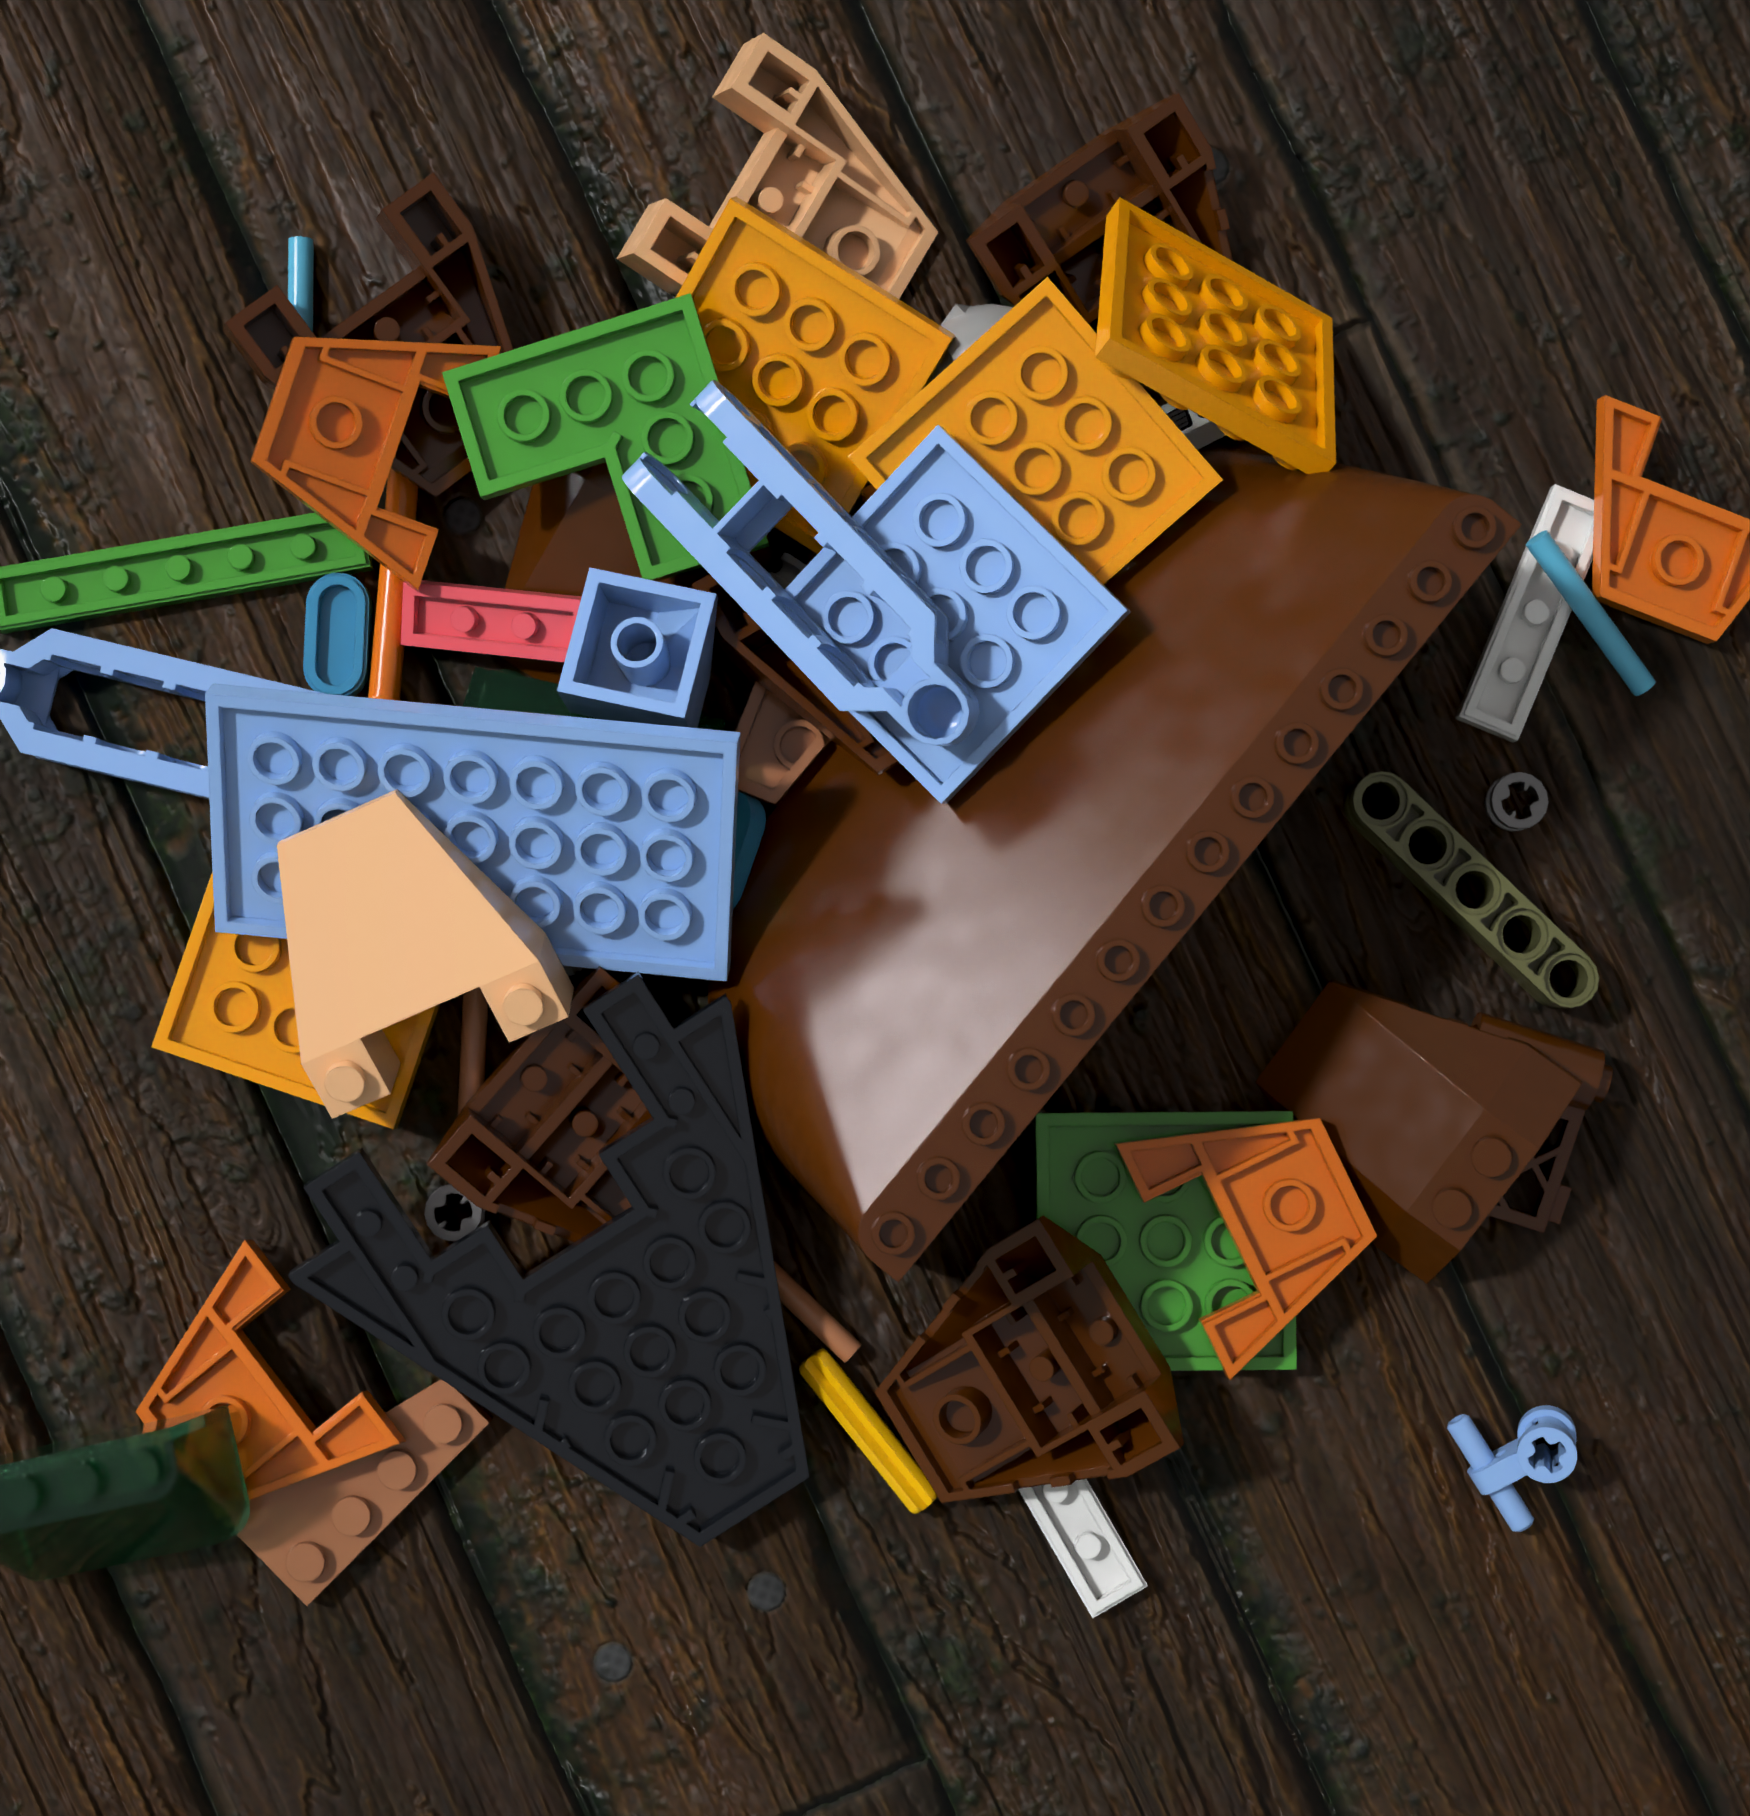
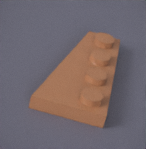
M440 1379L385 1412L406 1439V1442L223 1510L217 1516L308 1606L493 1420L474 1400Z

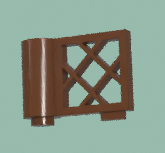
M1479 1012L1473 1019L1470 1027L1507 1039L1509 1036L1527 1042L1582 1081L1579 1090L1560 1117L1564 1119L1557 1143L1536 1153L1521 1172L1523 1173L1531 1169L1541 1187L1533 1214L1508 1206L1504 1197H1502L1488 1215L1544 1233L1548 1221L1557 1224L1561 1222L1572 1190L1570 1186L1562 1184L1561 1181L1585 1111L1593 1101L1601 1103L1606 1097L1612 1080L1613 1068L1605 1064L1604 1050ZM1551 1159L1544 1177L1539 1164Z

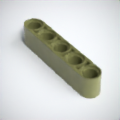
M1380 771L1371 773L1351 785L1345 794L1343 804L1345 816L1350 824L1529 995L1543 1006L1555 1009L1582 1006L1592 999L1598 989L1599 975L1597 967L1591 958L1407 783L1393 773ZM1367 787H1380L1389 795L1392 805L1386 819H1374L1364 810L1362 797ZM1416 830L1426 831L1436 840L1437 855L1430 864L1418 862L1410 853L1409 840ZM1463 874L1473 875L1480 881L1483 887V899L1479 906L1474 909L1461 904L1456 895V883ZM1511 918L1521 920L1529 930V943L1525 950L1520 953L1510 950L1503 940V928ZM1559 962L1569 965L1576 977L1575 988L1566 997L1556 994L1549 980L1551 970Z

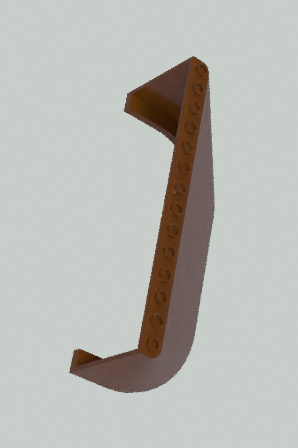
M1218 439L1198 449V451L1223 480L1104 584L1131 613L947 804H941L901 763L880 775H876L832 740L766 819L765 830L743 894L733 909L731 961L727 982L707 980L708 1004L725 993L731 1001L751 1126L777 1159L863 1253L899 1283L1522 524L1498 504L1481 495L1336 463L1328 472L1306 474L1299 469L1291 471L1281 466L1271 454L1251 443Z

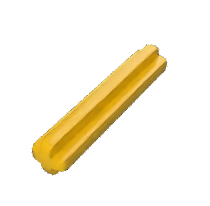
M822 1348L805 1359L799 1367L801 1376L911 1513L917 1514L930 1506L938 1496L921 1468L831 1354Z

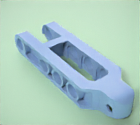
M712 380L690 405L705 414L727 437L723 441L724 445L759 481L720 521L663 463L647 452H644L622 475L624 483L839 711L887 712L912 737L924 744L951 746L963 741L976 727L980 709L979 701L971 688L948 666L949 617L728 389L716 380ZM793 507L818 532L814 537L822 547L831 549L839 554L864 580L860 586L865 592L884 601L911 629L907 633L911 638V655L888 679H869L749 553Z
M53 628L13 652L0 649V720L20 753L204 799H209L208 766L175 759L150 750L145 752L120 746L92 736L84 735L82 737L58 731L50 718L58 680L75 670L204 702L205 693L213 683L321 693Z

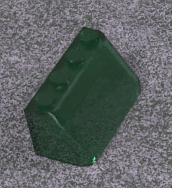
M228 1405L0 1455V1564L31 1581H43L218 1544L237 1535L245 1527L250 1514L249 1497Z

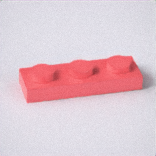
M425 580L421 581L419 590H414L403 582L401 645L565 662L582 596Z

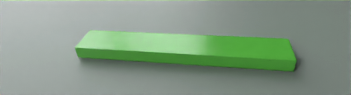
M309 513L0 567V633L7 634L314 581L330 573L355 574L374 570L373 559L319 515Z

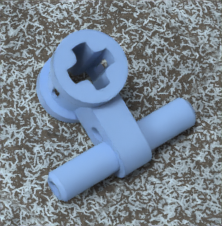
M1541 1405L1528 1410L1519 1421L1517 1439L1494 1451H1491L1469 1415H1458L1447 1426L1449 1433L1470 1464L1467 1470L1468 1475L1481 1495H1489L1513 1532L1519 1533L1528 1529L1533 1524L1534 1517L1512 1483L1525 1476H1529L1533 1480L1542 1483L1559 1482L1568 1477L1576 1466L1577 1437L1575 1424L1565 1411L1555 1406ZM1543 1437L1550 1445L1558 1443V1448L1550 1450L1545 1443L1536 1445V1439Z

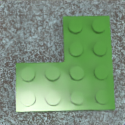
M691 293L442 372L480 497L483 500H488L606 462L639 570L644 579L661 581L703 568L624 483L622 475L644 452L653 455L663 463L719 521L752 488L745 465L723 443L727 437L705 414L690 405L712 380L719 382ZM767 535L750 552L769 547Z

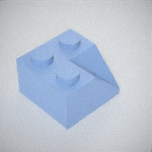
M589 567L557 692L568 711L604 720L697 728L710 680L718 602L717 594Z

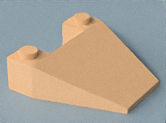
M765 33L749 40L741 47L712 98L764 134L711 224L707 226L669 199L664 198L647 206L617 259L667 293L677 295L729 199L737 196L900 299L937 236V229L818 71Z
M398 789L278 842L277 853L301 1065L332 1119L391 1094L400 1061L382 1029L480 987L509 1043L569 1017L574 986L546 933Z

